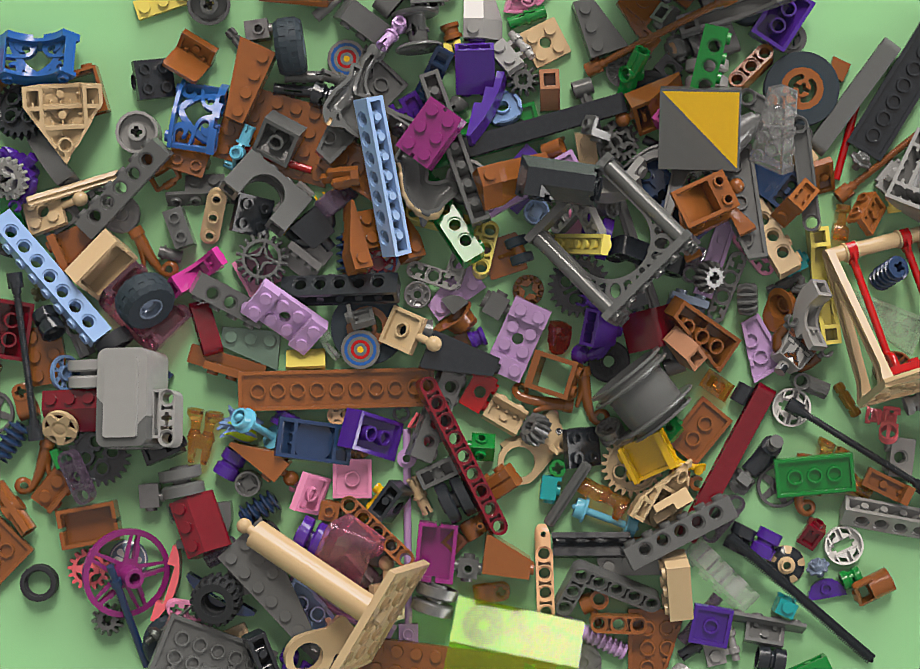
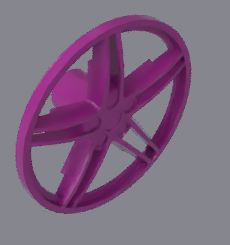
M137 528L118 529L100 538L88 552L82 568V585L88 600L98 610L113 617H124L122 611L111 610L103 606L105 602L116 595L113 589L106 593L111 587L110 582L95 597L90 588L89 571L91 563L108 572L106 565L94 559L95 555L115 564L114 567L117 575L121 577L123 582L122 588H126L136 606V609L131 610L132 616L145 612L160 599L167 587L170 576V565L167 564L169 557L163 544L152 534ZM129 535L122 562L98 553L100 548L110 540L119 536ZM133 535H135L132 557L128 558L131 549ZM141 536L155 544L162 555L163 561L138 564ZM164 564L163 567L142 571V568L144 567H151ZM164 572L158 591L146 603L141 587L144 578ZM131 588L136 589L140 601L142 603L141 607L139 606Z

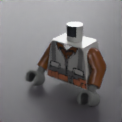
M787 314L784 317L785 323L781 324L771 337L772 352L770 356L777 363L774 371L780 376H784L786 372L792 374L794 372L802 373L810 370L822 361L821 358H828L833 355V351L824 354L823 350L817 354V351L808 350L804 339L796 338L794 328L792 327L798 324L799 319L794 318L790 323L789 320L792 318V314Z

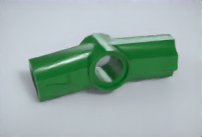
M636 45L627 64L619 68L618 77L620 84L617 93L626 94L636 89L637 82L643 80L644 67L651 53L648 48Z

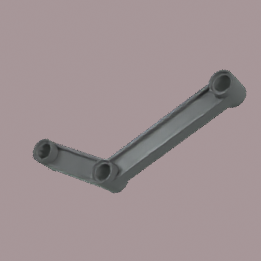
M750 88L742 89L741 104L745 108L791 131L798 185L804 178H807L817 187L810 128L807 119ZM746 94L753 95V100L749 103L743 101ZM798 121H803L805 123L804 129L800 131L795 130V124ZM818 194L801 213L803 227L810 233L819 231L822 226ZM809 219H817V226L815 228L807 227Z

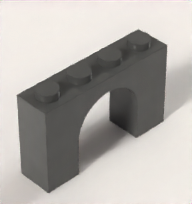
M251 149L226 176L219 188L235 200L246 186L253 182H265L274 187L280 197V206L269 218L265 226L281 238L306 209L312 198L305 190L296 186L292 179L285 177L279 172L275 165L267 162L259 152Z

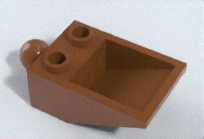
M674 73L624 94L629 113L617 114L615 117L616 124L620 127H626L632 121L639 136L657 130L652 117L660 108L661 86H683L680 73Z
M723 169L671 192L670 195L687 229H690L736 209L740 203L735 194L743 191L744 183L739 178H733L729 182Z
M236 440L229 443L232 449L262 472L260 476L267 482H276L282 476L284 483L288 486H294L298 483V474L295 471L286 470L292 461L285 457L274 456L275 449L271 450L251 443H240Z

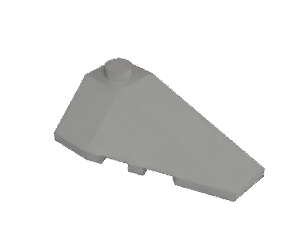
M464 0L463 41L474 38L498 41L502 38V19L496 0Z

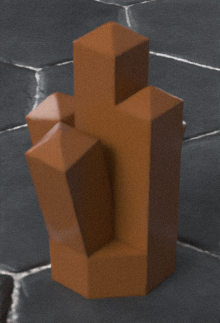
M359 166L328 168L326 173L321 174L319 180L322 184L331 183V186L338 191L352 186H360Z

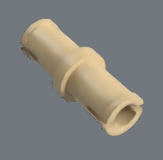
M417 475L412 476L411 480L410 478L406 480L410 489L414 492L412 498L417 502L422 516L428 515V511L429 513L433 512V508L428 501L427 492L423 490Z

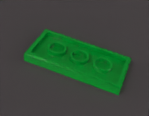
M853 452L773 459L777 499L856 491Z

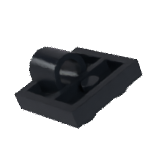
M165 58L131 62L133 71L131 85L133 90L136 91L137 101L176 97L173 72L162 65Z
M241 192L235 199L229 230L246 235L253 234L255 237H258V233H262V238H265V234L269 230L265 224L272 216L275 201Z
M597 426L562 430L565 469L578 468L582 461L588 462L591 466L601 465L600 441L595 432Z

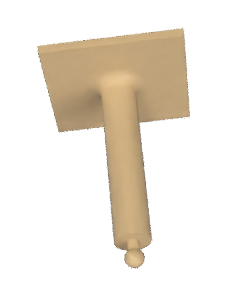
M241 518L236 525L239 532L249 535L246 542L248 547L358 621L330 669H358L372 662L430 565L429 562L423 559L389 569L376 593L373 595L265 521H261L254 527L249 519Z

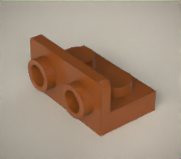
M876 191L861 193L850 210L846 222L848 224L857 222L864 234L871 236L874 234L887 207Z
M54 466L33 492L31 499L43 506L47 513L51 514L53 510L56 512L63 502L61 500L65 495L69 496L75 488L74 479Z

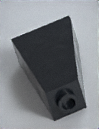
M434 330L431 336L439 337L442 346L436 352L429 351L426 347L418 366L422 370L491 378L494 374H498L501 364H499L500 358Z

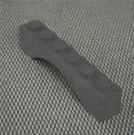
M740 0L726 8L724 6L714 8V10L703 14L689 23L687 22V24L678 27L681 38L685 39L703 33L705 23L723 26L796 0ZM696 10L676 16V20L680 19L683 16L685 17V15Z

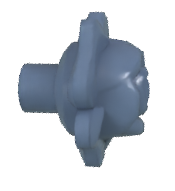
M815 558L808 562L806 572L811 576L817 575L818 578H821L828 571L830 564L825 558Z

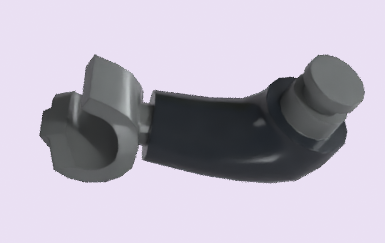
M776 434L766 436L743 466L734 471L728 485L735 494L745 495L755 483L753 478H758L773 464V459H777L782 450L783 438Z

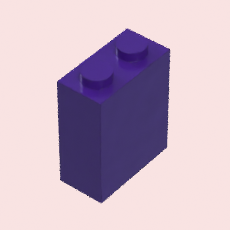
M494 42L454 44L456 95L469 97L473 94H480L483 96L485 87H493L495 82Z

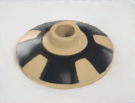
M788 545L774 548L776 552L772 560L766 561L791 583L796 582L805 570L803 555L799 550ZM785 562L790 563V567L788 569H784L783 567Z

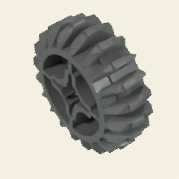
M258 233V239L253 234L250 235L251 242L244 239V242L247 244L246 247L239 245L243 253L236 252L237 256H242V259L236 260V263H242L243 265L237 268L238 271L245 270L242 277L245 278L250 275L248 278L250 283L255 278V285H259L260 280L263 281L265 278L275 283L274 276L278 280L281 279V276L278 274L279 271L284 274L286 273L281 268L282 265H289V263L283 262V259H288L289 255L282 254L287 251V248H279L283 242L275 243L277 240L276 236L269 240V233L265 234L264 239H262V233ZM263 243L258 253H248L254 245ZM269 244L277 251L278 259L271 258L268 255ZM262 254H265V257L268 260H272V262L267 261L260 265V261L253 257H261ZM247 259L256 262V274L249 269ZM267 265H277L271 273L262 275Z

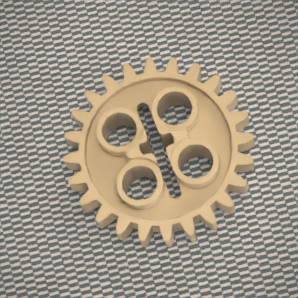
M635 436L627 441H622L617 446L612 444V448L606 447L609 453L602 454L606 461H601V464L605 465L606 468L601 469V472L607 473L603 479H610L608 486L615 485L613 490L615 492L621 489L622 496L626 491H628L629 497L632 496L633 492L639 495L641 490L644 492L647 487L651 488L653 482L658 483L656 477L663 476L661 473H658L637 485H634L633 481H625L627 469L619 461L617 453L621 446L632 442ZM618 466L625 468V473L622 476L615 475V469Z

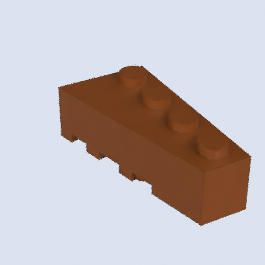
M241 36L225 117L244 127V123L247 124L277 59L274 51Z
M674 295L664 310L675 326H678L701 347L707 356L705 362L708 366L720 373L742 340L676 295Z

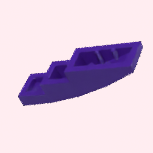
M497 71L494 86L485 87L482 103L474 102L466 133L469 146H474L497 112L507 85L505 71Z

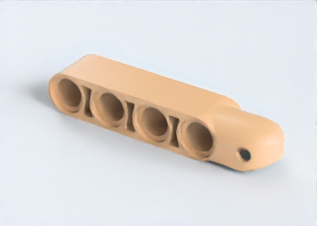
M538 524L534 531L536 611L539 619L547 622L552 620L555 615L553 552L547 525ZM542 548L549 550V555L545 558H541L538 555L539 550ZM548 568L550 570L549 575L541 577L539 575L540 569ZM543 587L550 589V594L546 597L540 595V590ZM543 607L551 609V613L548 616L540 614V610Z

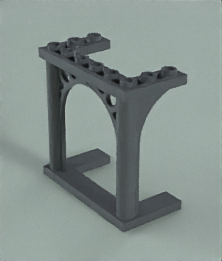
M607 152L595 164L603 167V173L599 172V177L604 175L644 215L649 225L650 247L642 264L632 273L616 279L599 278L583 269L554 239L555 235L549 231L574 204L558 202L524 238L528 243L537 247L602 313L601 317L605 321L618 327L619 325H624L629 320L631 312L626 307L629 308L636 302L637 299L635 297L640 292H646L651 286L650 282L654 278L658 279L665 272L664 268L669 263L672 265L678 260L680 252H683L686 256L696 253L700 248L699 244L701 241L688 229L685 230L622 168L623 165L610 152ZM658 227L660 232L663 230L665 233L656 235L655 230ZM664 238L669 241V246L659 249L655 246V242L658 239ZM655 252L661 253V255L656 256L657 259H652V255ZM641 268L645 269L643 273H640ZM630 280L631 285L628 284L627 289H625L624 283ZM603 283L607 284L605 293L603 292L604 288L600 287ZM617 283L620 285L621 293L617 298H614L611 295V287Z

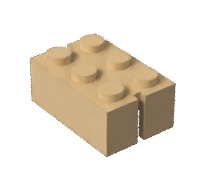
M105 228L64 271L76 285L99 300L135 263L138 257L125 243Z
M676 549L658 559L659 571H661V576H659L660 587L663 592L661 594V603L664 606L665 615L669 616L670 622L694 619L690 565L685 549Z

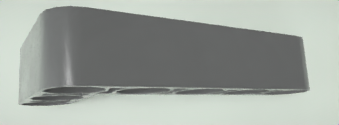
M581 559L572 563L554 599L556 612L560 616H568L573 612L585 587L647 612H656L661 606L656 589Z

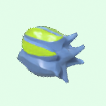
M228 405L230 417L222 418L219 422L220 426L217 427V430L226 429L219 437H230L237 442L245 444L258 439L256 431L252 429L244 434L235 430V427L231 424V416L236 409ZM256 417L255 422L263 425L264 421Z

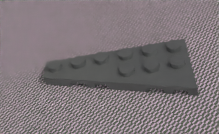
M367 44L365 45V47H364V49H363V51H362V53H361V56H360V58H359V60H358V62H357L358 65H359L360 59H361V58L365 55V53H366V50H367V48H368V45H367ZM383 60L373 65L368 76L369 92L372 96L383 95L384 105L389 106L409 85ZM327 125L315 153L330 166L356 137L352 136L344 128Z
M748 144L740 152L739 171L724 170L729 182L733 178H739L744 183L743 191L735 194L740 203L737 208L755 224L756 230L740 237L732 220H729L728 223L749 261L768 258L753 149L752 144ZM702 171L705 177L710 175L707 172Z
M262 517L253 524L254 527L263 521ZM247 533L242 534L218 557L224 566L292 638L298 634L313 630L288 574L246 545L249 537Z
M171 612L148 665V669H254L242 638ZM272 650L273 653H274V656H275V658H276L278 652L275 651V650Z

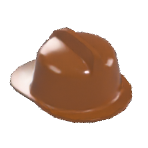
M774 288L770 291L762 315L763 322L769 331L775 333L779 326L785 323L784 317L787 314H793L796 298L791 291L787 292L782 288Z
M468 301L455 314L451 313L442 319L434 327L433 331L441 332L448 329L454 334H464L477 323V318L470 310L471 302Z

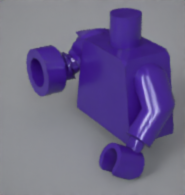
M5 146L0 149V158L10 156L11 160L18 159L17 164L23 163L22 169L28 171L25 177L30 178L29 181H26V184L29 186V188L24 189L26 193L8 203L9 208L17 204L18 207L14 212L19 213L22 210V204L27 203L26 197L37 193L40 170L35 164L39 160L33 152L26 155L23 152L19 153L18 150Z
M577 295L584 300L582 304L575 302L577 306L587 305L590 307H586L579 344L573 347L571 359L572 361L585 364L589 360L603 358L611 349V346L615 345L616 338L622 336L623 330L620 326L617 327L605 321L601 317L602 313L585 295Z

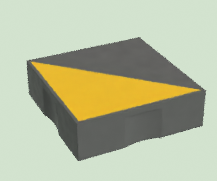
M661 86L658 169H723L726 171H739L742 87H711L701 89L690 86Z

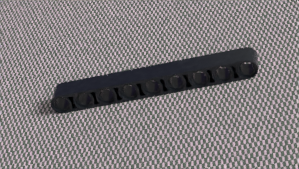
M617 93L486 131L474 146H469L467 137L463 138L469 158H474L581 127L586 115H596L599 117L598 121L629 111L624 94Z

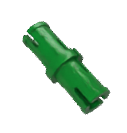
M543 5L536 9L524 10L523 13L507 17V22L510 30L519 26L526 24L528 26L532 22L547 18V13Z

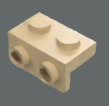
M495 393L481 418L515 437L529 411L522 405L513 403L505 395Z

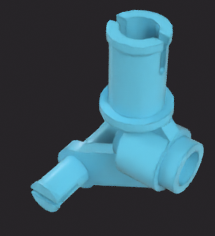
M244 123L240 137L236 139V142L239 144L231 147L229 151L232 162L225 160L224 163L226 164H223V167L233 170L240 160L243 159L246 155L245 147L251 146L249 143L256 130L255 127Z

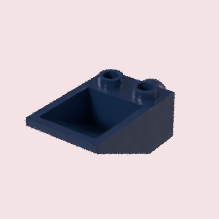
M758 148L753 156L760 199L763 198L764 202H768L773 209H776L780 205L776 202V198L780 197L784 201L798 186L797 175L793 169ZM789 182H793L795 184V187L793 189L788 187Z

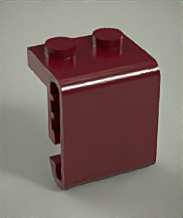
M668 304L629 315V320L621 326L628 354L653 349L656 346H666L663 339L675 327V324L664 312Z

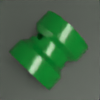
M858 566L851 567L849 571L843 570L838 572L840 582L845 591L851 589V585L854 582L863 578Z

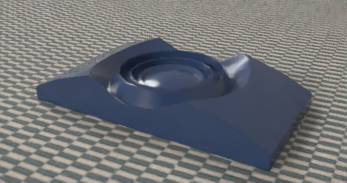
M279 416L274 456L349 466L351 450L337 446L342 425Z

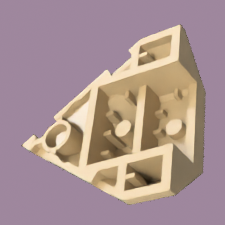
M74 82L21 87L23 109L67 165L72 153L78 147L94 116L103 104L102 84Z
M687 460L654 486L637 495L631 503L627 514L642 523L644 522L652 526L650 524V510L652 506L684 487L687 490L689 489L690 477L688 476V469L692 467L693 460ZM680 510L679 512H677L676 514H674V515L671 516L670 518H667V519L661 521L660 523H662V522H664V521H666V520H669V521L671 522V521L677 519V518H676V515H678L679 513H681L682 510ZM680 525L675 527V535H677Z

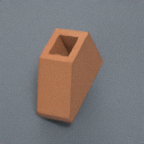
M559 69L539 70L540 112L559 111Z
M675 326L663 339L679 364L694 372L707 359L701 347L678 326Z

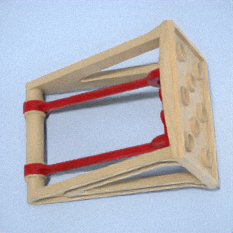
M920 226L913 228L905 227L904 229L894 230L893 233L857 242L853 240L848 243H841L840 246L822 251L825 269L856 382V403L859 409L920 392V360L918 357L907 360V363L900 365L897 356L890 351L858 263V259L861 256L893 248L901 249L905 253L920 294V271L911 246L917 243L920 252ZM841 261L849 263L853 270L878 342L840 264ZM855 328L875 368L877 385L873 389L870 387Z

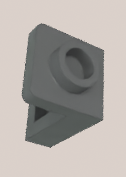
M586 115L582 121L580 134L591 137L590 141L600 144L602 141H610L612 133L596 128L599 117L596 115Z
M346 305L345 319L347 324L351 323L354 331L376 324L372 306L352 311L351 305Z

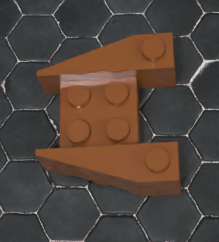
M350 200L343 207L344 233L342 241H344L342 259L348 276L367 272L374 266L370 252L381 250L374 209L357 211L354 200ZM406 214L405 218L412 253L398 256L400 265L419 261L426 255L422 238Z

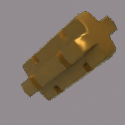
M843 382L835 384L833 389L839 394L838 397L845 408L849 409L850 416L855 418L860 415L861 410L858 406H855L856 403L850 393L845 390L846 387Z

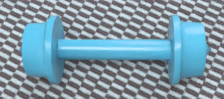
M238 408L233 412L231 424L237 432L244 434L252 429L264 436L263 444L267 449H275L278 425L270 426L268 429L255 422V411L250 408Z
M578 497L576 503L571 505L573 509L572 517L577 518L580 523H582L585 515L621 527V532H630L631 538L639 530V520L627 515L625 520L588 508L590 498L582 499Z

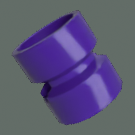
M226 446L221 454L222 460L217 461L213 471L223 478L235 482L240 474L239 468H243L247 460L234 449Z
M760 525L756 534L757 540H753L750 548L761 557L771 561L776 552L774 547L779 546L783 536Z

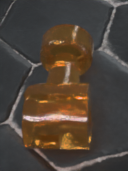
M836 204L835 211L839 214L837 223H833L831 228V240L848 241L850 232L846 226V216L850 213L852 206Z

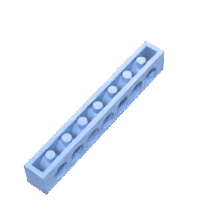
M383 95L353 100L382 257H397L412 253Z
M8 209L1 214L0 242L3 250L8 255L11 254L16 265L21 270H25L31 283L37 284L41 289L40 292L47 300L49 299L54 304L55 311L67 319L66 323L68 326L79 333L80 340L90 347L94 346L100 339L110 333L112 329L14 213ZM12 232L15 237H8L5 233ZM25 247L28 252L23 253L18 248ZM36 261L41 267L36 268L32 266L31 262ZM44 277H51L53 279V282H46L44 280ZM57 292H64L66 294V297H59L57 295ZM75 306L79 312H72L69 307ZM88 321L92 327H85L82 322Z

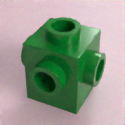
M472 432V440H468L467 443L476 461L494 462L496 434Z

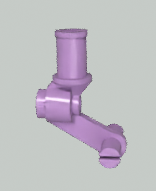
M396 16L391 22V28L386 29L385 34L376 42L379 50L384 46L381 49L382 52H385L393 42L398 41V35L405 33L407 22L403 16Z

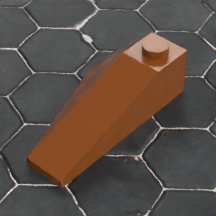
M546 152L530 155L548 158ZM521 157L478 167L472 173L484 211L501 207L517 196L515 195Z

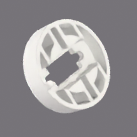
M796 388L780 390L775 394L771 402V412L774 419L784 426L796 427L803 424L807 419L800 416L796 418L782 410L779 402L789 401L793 397L806 405L805 409L811 413L809 397L803 391ZM787 391H791L790 395L785 396ZM799 394L804 397L803 401L799 398ZM779 413L783 417L782 421L778 418ZM797 419L796 423L790 424L791 420Z
M839 525L826 533L823 540V549L831 561L840 565H849L856 562L862 555L864 542L857 530L846 525ZM840 529H846L848 533L841 532ZM833 533L834 536H833L832 539L830 540L829 537H830V535ZM847 537L854 539L851 542L852 546L839 552L831 550L834 547L833 544ZM839 557L845 558L846 561H840Z

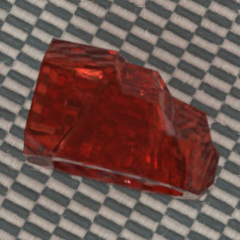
M553 320L548 325L547 342L549 343V350L554 355L565 353L570 345L572 326L564 321Z

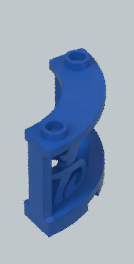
M64 28L54 33L44 34L43 38H33L32 34H23L11 30L5 31L0 35L1 82L4 84L14 83L30 86L67 83L76 77V72H74L76 44L80 42V35ZM7 47H10L12 54H6ZM38 51H43L45 56L51 59V62L37 72L26 64L25 60L32 59ZM6 60L14 61L8 65L10 68H16V71L5 68Z
M182 79L181 83H177L169 130H165L164 141L167 142L166 147L214 155L217 151L221 127L217 122L221 116L223 117L230 85L222 84L220 87L192 84L185 79ZM205 100H208V104H209V103H214V104H213V105H207L206 102H205ZM201 102L202 107L212 115H205L199 118L194 126L187 117L185 110L191 105ZM207 123L209 126L208 128H203L201 125ZM178 131L183 132L182 140L190 132L191 136L188 143L175 142ZM195 138L206 146L194 145Z

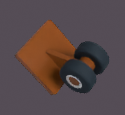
M516 232L497 238L489 272L491 280L528 268L527 262L534 260L532 251L526 252L524 245L528 243L524 238L526 234L517 235ZM485 247L484 254L491 252L488 247Z

